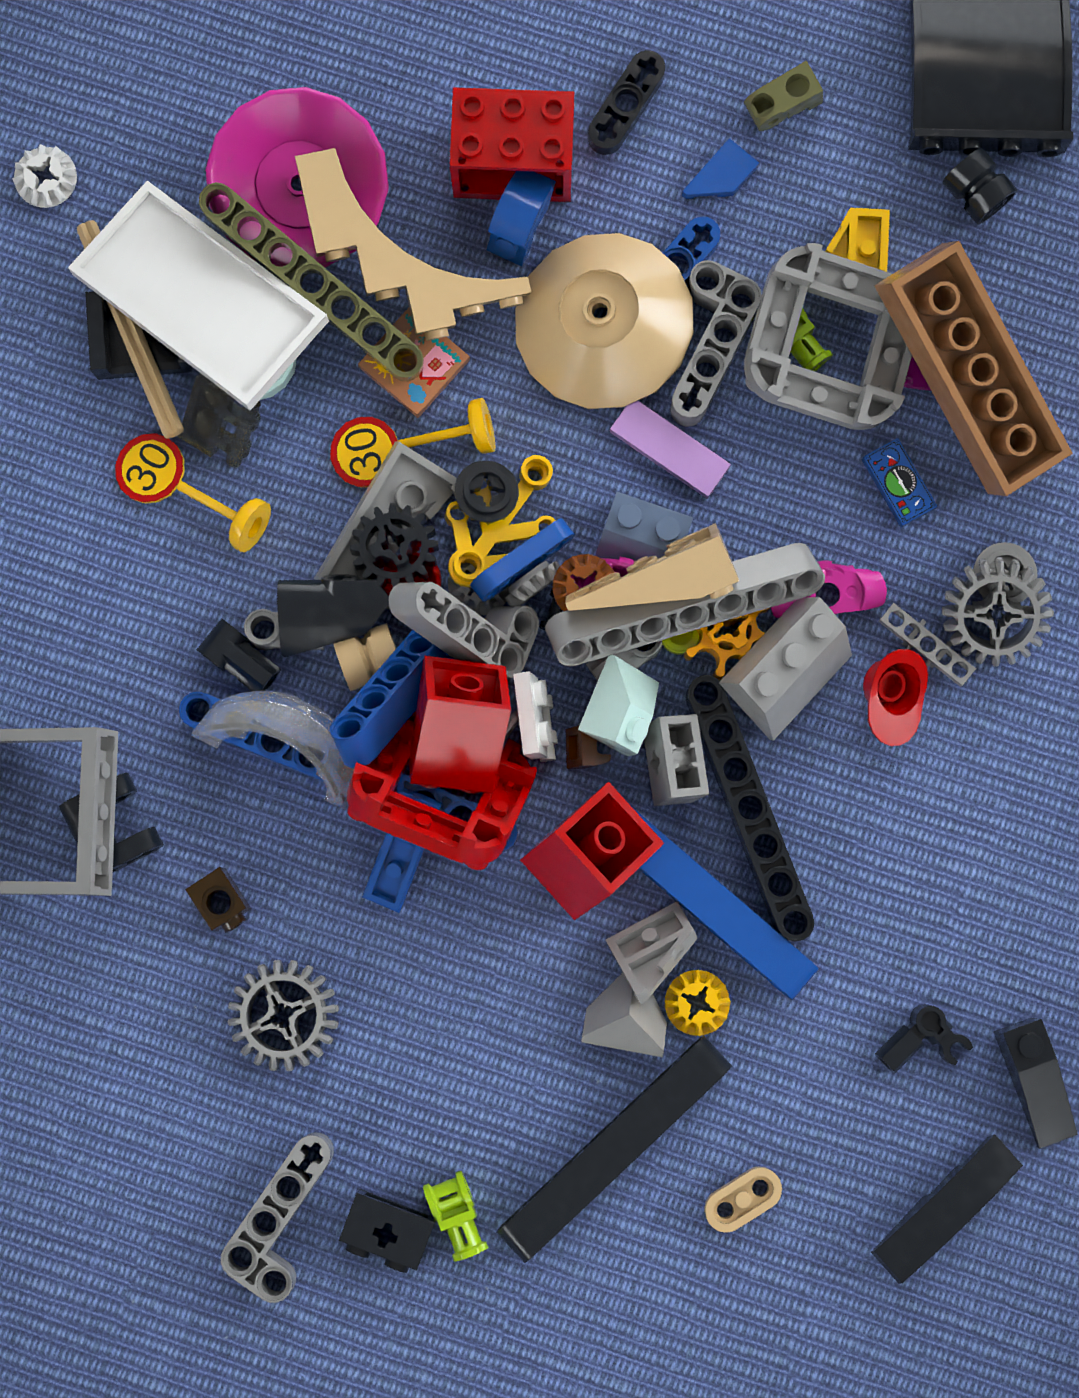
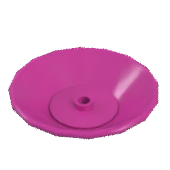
M307 87L269 90L239 106L215 135L205 169L207 185L216 182L230 187L324 268L337 261L326 262L325 256H316L302 190L296 191L292 188L294 179L299 178L295 156L335 148L346 182L362 210L376 226L379 223L389 190L385 152L369 122L341 98ZM217 195L211 199L209 207L213 213L220 214L228 209L230 200L225 195ZM255 221L246 222L240 229V237L245 240L257 238L261 232V225ZM226 236V238H227L228 240H230V241H231L233 244H235L239 249H241L245 254H247L250 258H252L247 252H245L241 247H239L235 242H233L228 236ZM285 247L277 248L271 255V263L279 267L286 266L292 259V251ZM356 249L350 250L349 255L354 253Z

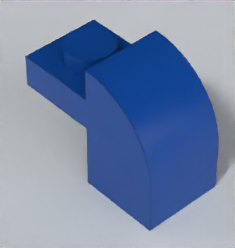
M516 171L506 186L488 229L491 235L486 250L522 266L528 257L535 230L548 210L556 181L534 171Z

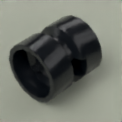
M979 148L968 155L948 173L942 182L955 199H965L964 209L977 225H980L997 213L1018 192V189L1005 174H996L994 172L997 164L983 148Z

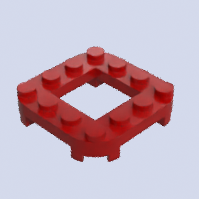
M415 711L370 764L365 766L356 762L347 790V813L352 819L364 822L394 837L401 838L456 862L464 863L471 869L483 870L488 866L489 862L497 859L502 854L528 798L537 768L531 767L528 761L519 754L522 746L508 739L504 749H502L493 793H483L468 822L394 792L409 763Z

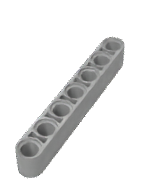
M794 543L732 561L739 582L732 584L734 590L722 597L711 599L710 595L698 599L574 611L567 610L551 617L545 626V631L559 663L564 666H576L810 596L821 589L825 582V575L809 547L803 543Z

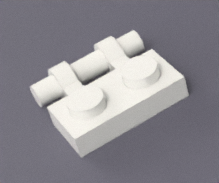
M529 671L513 674L523 755L532 760L540 759V762L556 760L554 745L558 744L557 732L552 730L550 709L553 708L552 695L547 693L546 680H538V677Z

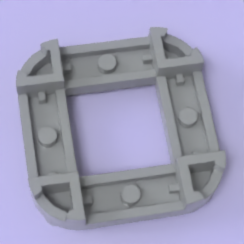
M807 243L805 246L791 249L782 255L771 267L765 281L744 358L746 385L760 398L771 404L849 429L865 430L874 428L891 417L902 405L905 396L901 394L912 357L874 286L892 275V273L822 251L823 245L817 243ZM807 292L878 315L859 386L790 364L791 359L789 355Z

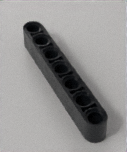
M699 676L691 682L685 696L686 704L690 714H697L702 745L774 929L787 941L796 942L804 940L813 931L815 924L813 914L725 689L719 684L720 680L714 676ZM702 685L712 688L716 696L715 702L711 705H701L694 698L695 688ZM718 722L725 724L730 730L729 741L725 743L713 741L709 736L710 725ZM736 760L743 765L745 774L742 780L735 782L725 776L723 768L727 761ZM752 798L758 803L760 811L756 819L749 820L741 816L738 809L741 799ZM764 835L773 841L774 852L769 858H762L755 853L753 844L757 836ZM775 873L784 875L789 881V889L781 897L775 896L769 890V879ZM791 911L799 913L804 920V927L797 935L788 933L783 925L784 917Z
M704 1035L700 1037L499 1227L496 1233L524 1263L529 1261L730 1070L732 1065Z

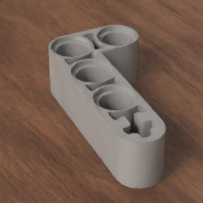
M710 260L701 261L694 266L688 283V289L693 302L713 312L714 315L672 397L670 406L671 416L675 422L685 427L694 426L704 418L756 316L762 296L761 289L752 279ZM701 277H710L717 286L712 290H704L698 286L696 281ZM737 294H744L751 299L752 305L746 308L738 307L732 301V297ZM721 328L729 329L735 339L731 342H720L715 337L714 332ZM707 362L715 366L717 374L713 377H703L698 373L696 367L701 363ZM693 388L699 391L695 406H692L689 411H685L682 409L683 403L688 401Z
M433 582L398 583L393 587L389 595L391 613L452 658L506 666L507 678H514L513 674L521 673L524 669L539 628V619L533 608L529 606H496L489 610L484 619Z
M319 1132L310 1133L296 1143L221 1254V1265L227 1275L269 1303H277L284 1300L296 1284L294 1267L272 1251L271 1248L334 1156L332 1141L327 1135ZM318 1143L322 1147L319 1154L324 1157L323 1160L315 1159L306 1171L291 1165L293 1161L297 1166L304 1162L309 1153L304 1148L305 1145L311 1147ZM307 1173H310V1174L313 1175L311 1179L309 1178V1176L307 1175ZM291 1176L299 1182V1196L288 1198L282 1194L280 1181L283 1177ZM267 1211L275 1217L276 1228L274 1231L263 1232L257 1227L256 1216L259 1212ZM243 1246L251 1252L252 1263L250 1266L240 1267L233 1261L232 1251L235 1247ZM267 1272H281L286 1279L285 1289L281 1291L270 1289L266 1283Z

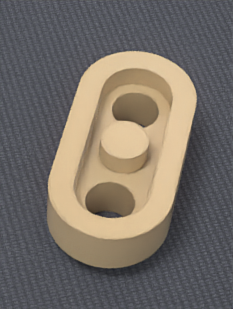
M758 1166L747 1170L709 1195L704 1206L707 1221L714 1229L720 1232H733L777 1204L782 1194L780 1179L772 1170L766 1167ZM757 1180H764L767 1183V1190L762 1195L753 1193L752 1186ZM723 1202H728L732 1205V1213L727 1217H722L717 1212L718 1206Z

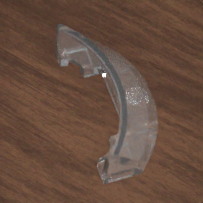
M251 691L228 696L213 704L191 734L192 737L216 749L224 739L230 737L244 739L248 731L265 734L281 740L303 754L316 767V775L324 781L326 786L325 801L344 810L348 806L347 790L354 768L344 765L329 732L334 719L316 705H310L300 700L297 696L274 691Z

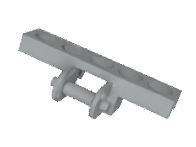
M895 603L889 607L878 621L903 641L902 645L906 647L905 649L913 647L927 658L925 662L927 667H936L958 686H963L976 670L974 666L950 648L952 646L950 640L946 644L924 627L926 624L924 619L917 622ZM890 613H895L903 620L901 626L895 627L889 622L888 617ZM907 625H910L913 630L906 636L904 629ZM930 637L934 640L935 648L933 651L925 652L920 646L922 638ZM946 654L951 660L948 664L943 665L939 661ZM955 663L967 671L964 677H958L952 672V666Z

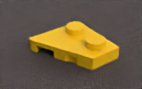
M850 208L825 252L887 272L890 210Z

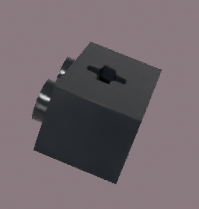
M359 1189L355 1195L339 1241L346 1243L345 1250L354 1255L369 1258L370 1253L386 1259L384 1265L407 1273L409 1268L418 1269L436 1220L431 1215ZM386 1223L393 1225L392 1233L398 1236V1238L391 1237L388 1243L382 1242L380 1240L381 1233L375 1230L376 1228L382 1229Z

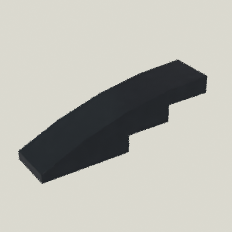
M995 1134L987 1137L963 1164L956 1166L929 1195L923 1196L871 1253L897 1283L902 1284L958 1233L1023 1165Z

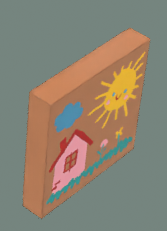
M408 308L393 326L421 350L424 364L420 375L414 380L401 381L391 375L368 354L358 363V367L419 418L470 361V356L447 337L426 341L424 334L415 336L410 308ZM386 333L375 344V346L380 345L382 342H384L386 338ZM409 351L400 352L394 359L395 367L402 372L411 371L417 364L416 356Z

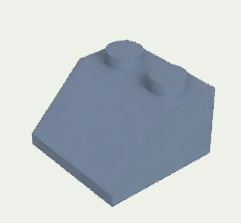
M616 492L595 556L611 559L626 557L634 561L644 556H657V558L665 555L666 545L688 535L693 517Z

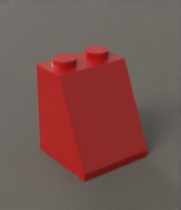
M424 655L409 757L410 784H418L426 788L443 787L459 789L467 793H493L511 713L506 666Z
M607 782L548 833L520 861L575 921L612 895L664 842L611 783Z

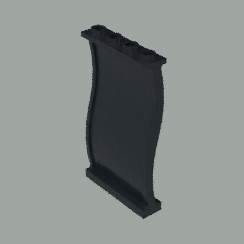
M910 0L912 102L908 150H919L924 155H936L943 151H958L959 154L968 156L979 148H983L985 151L998 152L1000 156L1005 157L1017 156L1022 152H1037V155L1040 157H1055L1065 153L1073 141V131H1071L1073 67L1069 0Z

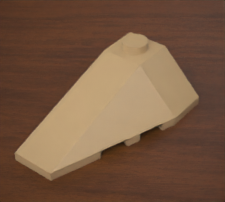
M715 523L666 545L665 555L657 558V556H644L634 561V564L626 569L628 574L620 577L619 573L615 572L567 595L565 604L568 611L698 599L710 595L711 599H716L733 591L732 584L739 582V578Z

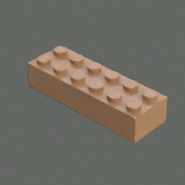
M960 241L939 244L874 285L987 494L1008 496L1073 454Z

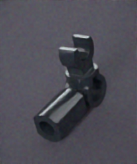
M921 1004L911 1012L910 1024L908 1026L903 1025L875 1053V1056L895 1074L924 1045L922 1042L924 1038L932 1045L938 1044L941 1058L952 1065L958 1063L950 1052L951 1046L954 1043L959 1042L967 1050H971L973 1046L967 1037L951 1031L953 1026L947 1021L941 1009L936 1006Z

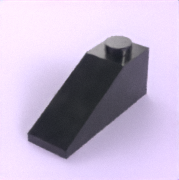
M1031 1017L993 1031L1037 1147L1041 1149L1078 1135L1058 1060L1042 1019Z

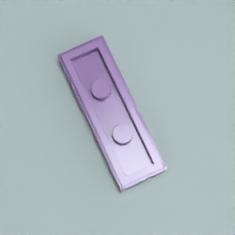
M639 401L627 405L610 428V433L706 499L709 498L731 466L726 460Z

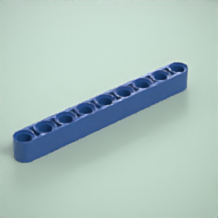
M203 692L189 693L180 702V717L185 724L193 729L347 792L349 783H343L339 777V770L344 763L336 746ZM198 702H207L210 707L208 717L201 722H194L191 718L193 706ZM235 717H245L247 720V730L240 737H231L228 733L230 721ZM272 732H282L285 738L282 749L274 753L268 752L265 748L267 736ZM309 747H319L323 755L320 764L313 768L305 767L302 763L304 751ZM405 774L401 776L398 782L397 793L401 794L405 787L418 793H431L434 795L435 800L443 803L440 811L452 815L454 810L461 807L468 808L473 812L478 805L440 788H426L418 784H410V776ZM516 824L503 852L513 848L517 842L518 831Z

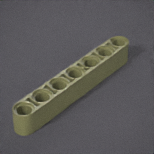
M215 182L203 188L199 195V205L206 218L269 272L327 314L329 322L395 378L401 381H410L420 375L423 370L424 359L421 350L416 344L230 187L223 183ZM217 195H225L230 200L228 209L220 214L209 211L211 199ZM249 221H255L261 225L259 236L253 240H245L240 237L242 225ZM280 247H285L292 251L290 263L283 267L275 266L271 263L273 251ZM311 273L319 274L324 279L322 288L315 293H308L302 289L304 277ZM342 299L349 300L355 305L353 315L344 320L338 319L333 315L335 303ZM373 325H378L386 331L384 342L376 346L367 344L363 339L365 330ZM403 351H409L417 358L415 368L408 372H402L394 365L395 357Z

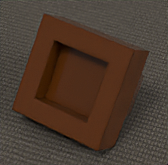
M580 725L565 729L567 769H585L607 763L611 760V754L603 755L597 751L598 740L578 730Z

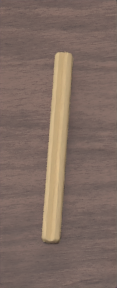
M94 220L82 223L77 227V233L84 249L101 232L97 222ZM107 302L163 436L168 439L180 435L184 431L183 425L142 328Z

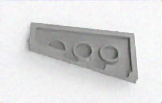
M395 441L314 579L321 580L323 576L335 574L355 575L358 577V580L363 579L362 575L365 569L356 571L353 561L360 556H353L350 552V545L359 543L353 538V529L364 530L360 518L365 516L370 520L374 519L375 507H378L383 514L388 513L390 503H394L397 512L402 513L403 509L409 505L412 508L413 518L423 513L427 521L442 508L441 506L454 493L457 478L401 442ZM393 524V526H396V527H399V528H402V529L408 528L407 526H404V525ZM378 531L371 538L369 545L376 542L379 534ZM388 536L389 549L395 553L400 547L393 543L391 537Z

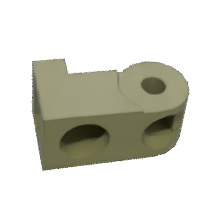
M806 60L754 91L745 99L744 105L758 130L765 131L807 108L811 110L822 104L823 89Z

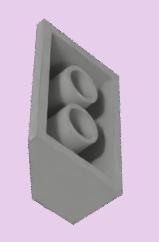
M820 597L797 599L723 677L719 684L767 738L774 741L852 656L846 626Z

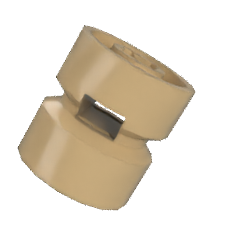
M387 623L371 628L362 639L354 637L333 643L350 691L362 688L396 650Z

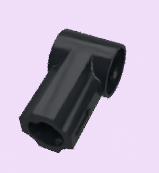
M221 618L196 650L223 672L227 670L249 690L261 696L276 680L281 669L252 647L244 635Z

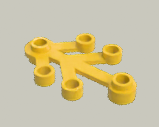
M533 455L524 460L519 471V497L515 509L505 520L495 521L489 525L485 522H480L482 535L474 546L472 545L467 525L469 516L464 513L465 517L463 519L455 520L451 516L450 511L459 509L457 501H453L447 506L445 520L452 527L457 550L450 557L448 572L456 584L470 588L471 582L479 574L507 555L487 556L495 544L530 539L540 532V524L550 525L556 521L553 517L545 515L539 517L536 521L509 525L534 490H541L548 485L553 474V468L548 459L540 455ZM532 470L539 472L541 480H531L528 477V472ZM487 485L486 488L474 492V494L483 497L486 507L489 506L492 498ZM463 563H470L474 566L475 572L466 574L461 570V565Z

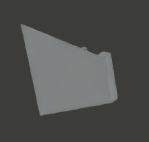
M622 972L587 1007L581 1042L663 1057L667 1022L654 994L646 1002L640 1004Z

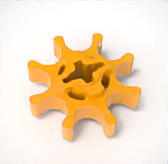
M770 608L710 625L709 631L707 627L697 629L699 643L694 647L688 648L684 653V658L690 661L700 652L710 653L716 660V669L713 676L718 680L722 679L725 675L726 661L729 659L740 660L750 650L752 644L756 643L765 634L758 628L756 618L759 614L767 612ZM737 622L741 623L733 634H722L715 638V635L723 625L728 627Z

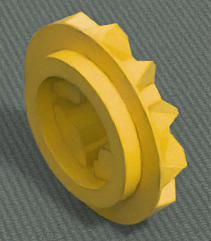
M691 970L677 976L669 985L665 995V1010L669 1020L678 1030L689 1035L702 1036L716 1031L724 1023L728 1016L731 1001L726 985L717 976L703 970ZM704 986H706L704 1001L709 1004V1007L714 1009L713 1012L699 1010L696 1015L693 1014L691 1020L688 1019L691 1013L689 1012L691 1004L681 996L682 993L688 996L689 994L697 996L699 991H702Z

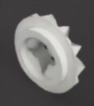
M40 144L36 149L31 151L25 150L21 160L15 163V173L12 179L19 195L26 202L36 207L49 208L57 206L69 198L76 186L77 172L69 155L61 151L57 146L52 148ZM50 164L49 171L57 180L45 179L38 186L39 179L32 170L44 171L46 166Z

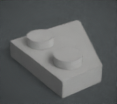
M676 901L605 940L640 1004H643L698 938Z

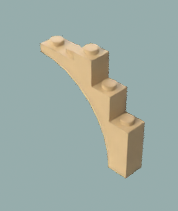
M335 148L295 156L316 256H325L326 262H333L349 258V251L356 249L366 297L375 295L376 302L400 297L398 290L405 289L415 336L424 334L426 341L449 336L448 329L456 326L453 311L460 310L461 317L485 312L483 305L499 302L500 309L524 304L522 297L528 296L531 293L528 277L500 280L464 277L434 268L406 253L386 237L362 210L345 180Z

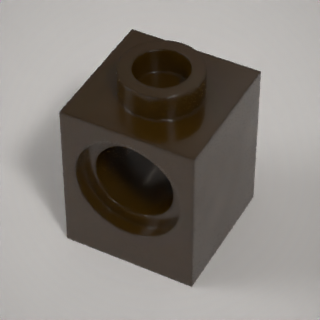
M218 867L185 889L211 931H219L223 928L225 933L234 930L246 921L243 914L251 910L250 905L230 874L223 867ZM225 891L230 896L231 905L227 912L219 915L213 911L211 900L217 892Z

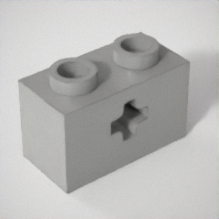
M697 714L658 717L650 722L644 743L654 806L692 803L709 795Z

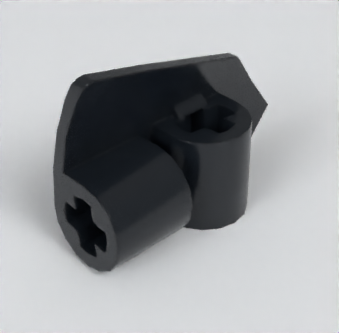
M349 574L323 576L321 580H279L277 585V610L281 655L288 657L367 634L389 605V595L375 579L358 580L357 576Z

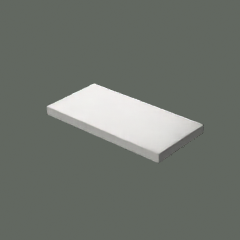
M149 181L145 182L68 267L72 275L249 411L329 322L327 314Z

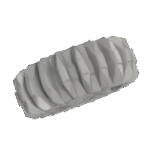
M996 557L994 561L995 568L989 569L985 559L979 560L981 572L976 574L972 567L966 566L964 568L965 574L968 577L966 582L956 576L952 579L953 585L960 591L950 590L944 594L945 599L955 605L942 607V615L954 617L943 623L945 631H956L950 638L952 645L955 646L965 642L961 649L963 656H969L976 649V663L982 664L988 654L991 655L992 665L996 667L1000 664L1001 655H1006L1010 665L1016 663L1014 652L1020 650L1025 658L1031 656L1027 644L1030 642L1037 647H1041L1043 644L1042 639L1036 632L1049 633L1051 630L1050 625L1040 619H1048L1054 616L1052 608L1042 606L1052 601L1050 592L1038 593L1046 585L1043 578H1037L1030 582L1034 575V570L1030 566L1018 574L1020 563L1016 559L1010 562L1008 570L1004 569L1002 557ZM1005 582L1021 588L1030 598L1031 606H1021L1020 602L1008 600L1006 598ZM992 583L990 593L984 600L972 601V605H966L970 596L978 588ZM999 596L1003 609L1007 613L1005 615L1001 613L1002 618L997 619L996 629L994 619L988 610L989 608L993 610L992 606L997 604ZM964 618H974L975 622L987 624L989 626L990 641L973 634L966 626ZM1023 619H1028L1020 632L1011 638L1003 640L1005 630L1009 625L1023 622Z
M274 960L273 974H270L265 964L259 965L257 968L261 977L260 980H257L251 973H247L244 979L251 988L247 990L244 987L236 986L234 989L236 995L244 998L243 1002H230L228 1006L231 1010L240 1011V1017L228 1019L229 1026L241 1024L242 1032L235 1033L232 1036L233 1041H241L244 1038L248 1040L249 1043L241 1050L244 1056L250 1054L254 1049L259 1051L254 1058V1064L257 1066L264 1062L266 1056H269V1070L271 1071L278 1069L280 1059H284L286 1071L294 1070V1057L298 1058L303 1067L310 1065V1059L306 1052L310 1050L317 1058L321 1057L324 1052L317 1042L320 1040L325 1044H332L334 1040L330 1035L324 1033L325 1027L336 1029L339 1026L338 1021L327 1020V1013L339 1011V1005L326 1006L325 999L335 995L334 989H328L321 993L318 988L325 983L326 977L320 975L313 982L310 981L309 978L314 969L310 965L303 969L301 975L297 974L299 966L296 960L290 961L287 972H284L281 960ZM276 981L294 982L302 986L310 996L297 1002H292L286 999L282 991H279ZM265 989L269 1005L268 1012L264 1017L252 1023L254 1001L258 994ZM283 1003L284 1009L289 1007L292 1009L302 1005L301 1009L293 1012L294 1015L288 1018L289 1027H283L284 1022H273L266 1025L267 1021L273 1019L279 1013V1004ZM316 1007L317 1016L314 1030L303 1043L300 1036L299 1019L305 1012ZM269 1029H276L283 1034L285 1040L289 1041L292 1049L282 1050L271 1047L262 1041L258 1034Z

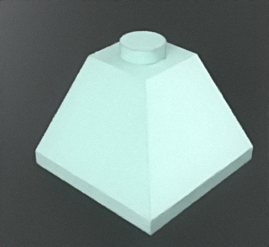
M608 656L578 730L623 755L633 756L638 754L641 744L647 736L654 714L659 682L617 656Z

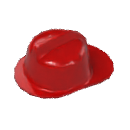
M897 649L888 653L882 660L875 662L867 670L863 679V691L868 701V723L871 732L878 741L888 746H900L910 741L917 732L921 720L924 695L928 682V671L926 663L920 654L910 649Z

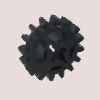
M390 503L388 513L383 514L378 507H375L374 519L370 520L365 516L360 518L364 530L353 529V538L359 543L350 545V552L353 556H360L353 561L356 571L365 569L362 575L363 579L376 578V581L384 589L387 583L392 584V587H394L398 583H412L417 576L424 580L429 578L425 566L436 567V557L430 553L439 551L438 541L429 540L436 533L433 525L424 527L426 523L425 514L420 513L413 518L411 506L407 505L403 512L400 513L397 512L395 504ZM393 524L404 525V526H407L408 528L402 529V528L393 526ZM378 531L379 534L376 542L369 545L371 538ZM388 536L391 537L393 543L400 547L402 560H399L396 553L394 554L389 549ZM419 547H421L418 559L411 565L410 561L413 553L420 551ZM388 567L396 570L397 572H388L381 570L380 568Z

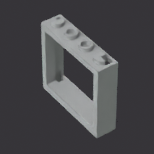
M98 727L0 729V743L82 742L76 882L0 881V895L112 896L118 731Z

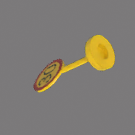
M484 398L474 399L469 402L467 408L469 424L398 440L396 433L384 421L374 417H357L346 422L335 433L331 443L330 460L335 472L345 482L357 487H369L395 441H399L410 448L471 434L474 444L480 453L495 452V436L490 413Z
M156 433L143 434L130 440L120 451L115 464L116 480L120 489L132 500L144 504L156 503L171 496L177 489L232 520L229 529V541L231 546L240 552L250 550L263 535L271 516L270 504L264 500L253 498L236 512L183 482L182 478L185 473L184 457L179 447L169 438L166 439L164 436Z

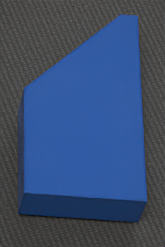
M729 138L685 187L681 196L685 199L717 195V197L733 196L755 172L759 162Z

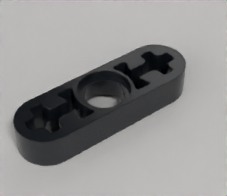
M645 50L633 57L591 121L588 130V142L596 153L610 155L619 150L661 86L665 75V62L658 53ZM651 64L654 66L655 76L648 74L642 82L641 89L636 85L641 74L639 66L646 68ZM622 94H631L637 99L638 105L633 111L624 112L616 106V99ZM613 117L617 120L613 127L612 137L614 140L607 138L604 142L599 141V132L597 130L606 131Z

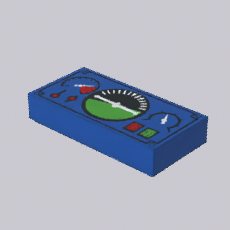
M898 438L863 456L861 459L901 528L938 507Z

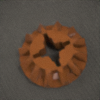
M591 554L572 556L561 564L553 579V594L558 606L563 611L568 610L565 604L566 596L579 589V586L574 583L575 580L570 577L571 575L584 580L588 575L591 576L595 572L594 580L597 581L609 574L615 573L604 559Z

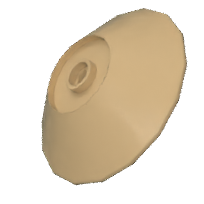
M621 233L584 235L552 250L528 276L531 293L528 296L522 297L524 304L518 305L515 308L516 344L530 375L555 398L586 409L625 407L657 392L681 366L694 333L693 298L678 266L653 244ZM603 307L608 310L605 317H594L596 309Z

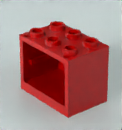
M453 87L450 173L453 198L500 200L506 186L516 171H534L556 181L550 202H571L575 92ZM464 186L469 188L467 191H462ZM562 190L563 193L561 195L556 194V191Z

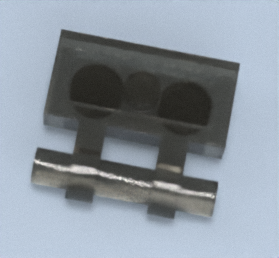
M200 373L195 378L182 421L184 431L178 437L209 457H212L221 449L227 453L226 463L234 468L240 467L243 458L248 456L252 446L250 441L251 433L258 428L261 419L259 414L261 403L258 401L249 411L244 406L241 407L234 403V398ZM228 422L236 426L234 434L226 430Z

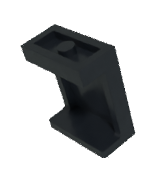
M94 291L85 292L91 372L98 380L138 377L107 301ZM142 329L161 375L192 372L191 365Z

